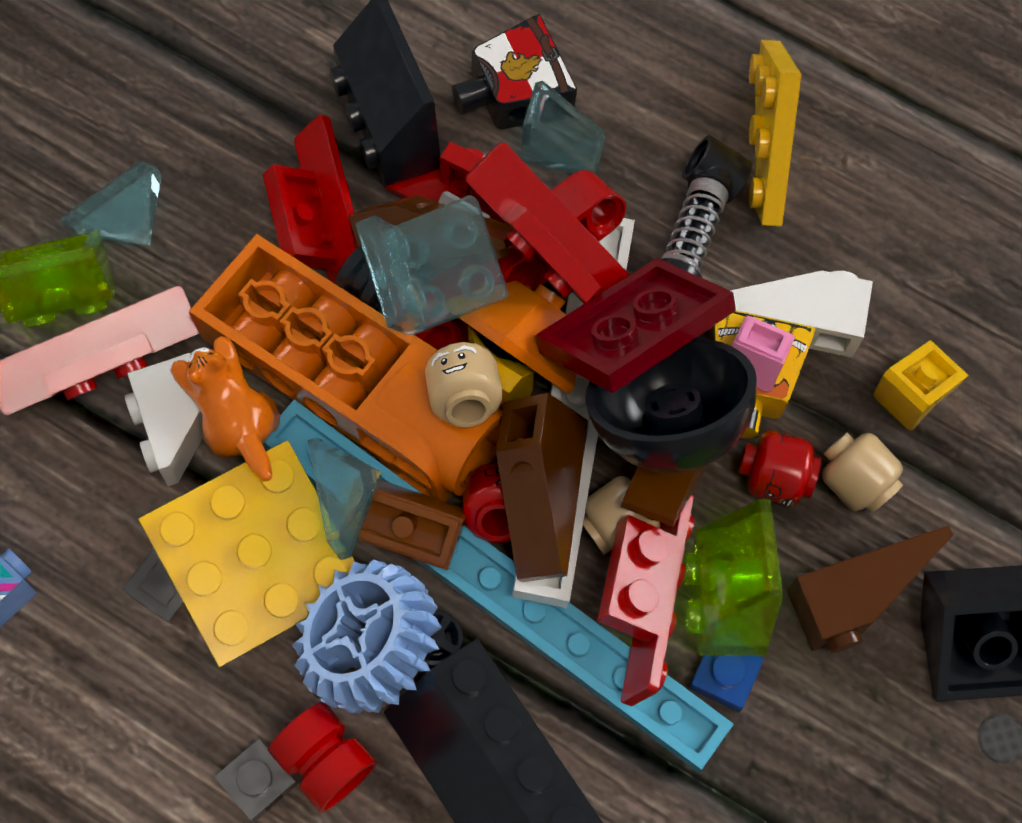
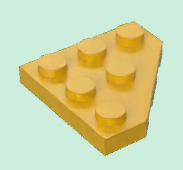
M761 40L759 54L751 55L749 66V83L755 84V115H752L750 120L749 144L755 145L756 177H752L750 183L749 206L750 208H756L761 224L767 226H782L802 75L781 41Z

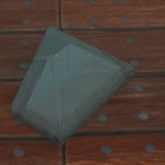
M542 80L534 85L524 120L521 160L525 163L572 174L581 170H589L596 174L607 133Z
M140 160L65 214L60 220L66 228L78 235L149 246L162 175L156 166Z
M318 437L307 440L327 542L339 560L351 558L382 472Z

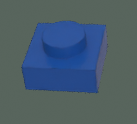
M713 635L689 689L740 712L745 705L764 658Z

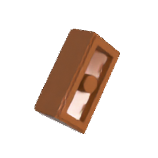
M367 476L358 484L344 535L448 570L464 529L466 516L462 512V507Z

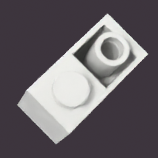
M190 353L127 373L133 389L132 393L124 395L134 425L144 423L149 438L140 442L146 465L150 473L159 470L167 486L174 485L180 481L203 439L202 413L195 402L174 380L170 371L173 362L178 360L188 362Z

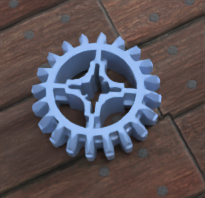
M373 559L367 566L366 564L354 561L349 574L335 570L334 582L330 587L318 584L320 596L315 603H304L309 611V615L306 620L295 624L300 633L303 634V637L298 639L292 647L300 656L294 666L304 676L303 684L307 686L308 690L321 697L323 703L334 709L338 707L348 713L359 715L363 709L367 712L379 713L383 702L399 705L400 690L402 688L416 690L413 678L417 672L431 671L425 661L427 653L439 650L435 640L430 636L440 630L442 626L439 624L438 619L433 616L438 606L434 603L433 598L428 595L429 591L425 588L423 582L411 576L401 566H395L392 563L387 565L385 562ZM351 667H354L356 669L362 667L361 669L354 672L343 673Z

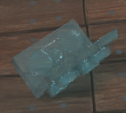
M472 195L396 226L375 215L355 223L388 328L409 336L415 335L508 297V290L479 202Z

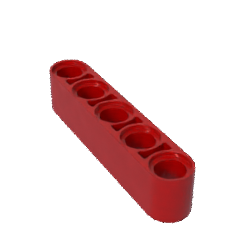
M578 171L551 190L598 241H601L621 224L625 216L626 203L624 199L592 171ZM513 245L509 247L510 255L489 262H479L477 254L463 257L462 265L447 269L407 299L396 313L395 323L437 350L454 343H468L469 325L445 309L450 299L512 281H518L532 291H535L539 284L543 285L547 282L543 275L549 268L536 254L528 260ZM472 328L476 335H478L479 332Z

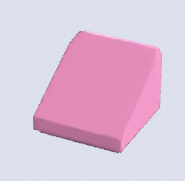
M746 315L732 347L742 352L752 363L756 371L758 389L765 392L772 390L795 336Z

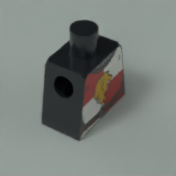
M540 14L532 16L476 46L472 51L473 78L452 85L453 97L461 114L486 106L495 126L502 130L567 118L575 113L577 87Z

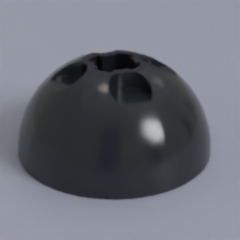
M696 337L675 351L671 356L663 359L613 394L590 381L586 389L585 402L596 432L604 443L618 456L646 470L661 473H681L704 467L716 461L737 443L745 432L754 411L757 396V376L750 360L736 348L716 340Z

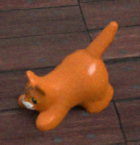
M220 336L214 341L213 350L206 347L196 349L190 354L188 362L184 360L173 362L170 371L174 380L201 411L203 440L212 453L221 458L242 455L251 471L260 480L269 481L272 478L271 462L262 443L268 439L271 433L278 429L280 424L279 411L272 398L263 391L257 392L249 386L244 376L236 347L229 337Z

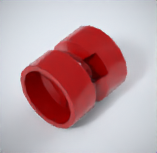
M323 702L315 704L295 718L277 735L267 750L288 775L300 774L302 776L299 789L320 814L327 812L345 799L370 775L377 765L375 759L356 738L346 740L342 738L346 727L331 708Z

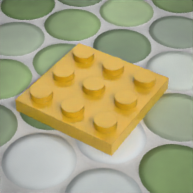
M288 440L266 451L272 468V478L269 481L260 480L245 462L138 519L218 668L289 629L296 623L307 619L309 611L304 603H315L319 598L318 584L330 587L334 582L335 570L349 574L354 563L352 555Z

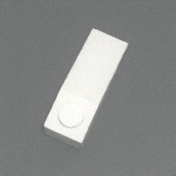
M817 271L730 291L734 292L736 311L815 327L809 349L853 358L864 338L873 281L859 279L855 274L847 271Z

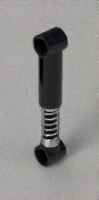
M707 135L698 143L684 166L682 178L688 181L687 198L684 200L683 208L679 212V219L675 223V230L670 235V242L666 246V253H664L661 259L701 278L700 268L703 266V261L700 258H704L707 255L705 247L711 244L709 236L714 235L716 232L713 225L718 224L720 221L717 214L722 213L725 204L730 203L739 194L747 182L753 166L752 161L711 135Z

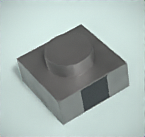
M260 739L256 740L215 776V779L252 823L256 822L298 785L267 751L268 748Z

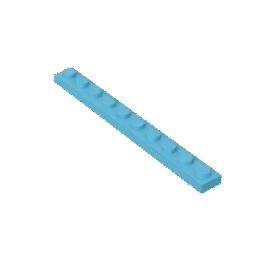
M295 399L280 415L278 429L271 433L268 439L262 443L266 450H270L288 440L311 483L349 512L358 484L367 476L421 493ZM464 526L448 570L413 559L699 773L734 725L668 675L662 688L651 697L632 707L621 703L630 647L570 602L567 608L513 598L512 593L516 577L514 561L487 541L475 537L467 526Z

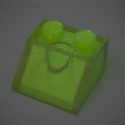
M100 230L0 252V310L7 323L23 320L25 327L37 326L54 320V313L75 308L77 315L94 313L107 307L106 301L114 299L116 287Z
M758 499L696 530L692 552L683 553L682 562L686 567L683 584L684 586L693 587L694 598L687 601V632L697 634L699 655L766 656L783 598L771 499Z

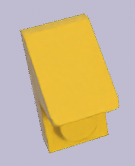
M930 340L891 366L883 374L873 395L887 411L910 431L920 423L936 404L955 391L969 375Z

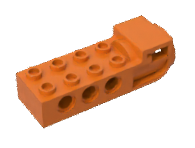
M258 234L251 239L189 310L202 340L213 346L214 341L218 337H229L236 347L241 366L290 399H295L324 422L375 455L381 464L424 495L447 502L453 493L457 496H462L465 489L464 483L471 472L481 465L494 462L497 458L496 450L503 413L501 403L499 408L488 419L473 427H458L440 420L431 410L425 377V368L428 360L438 350Z

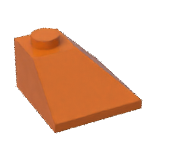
M512 281L452 298L445 306V309L567 394H570L574 389L576 373L539 353L535 335L566 316L560 310L566 301L542 284H539L536 290L532 291L520 282Z

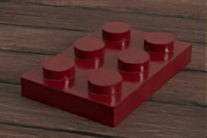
M656 258L536 334L539 353L613 394L735 312L734 292Z

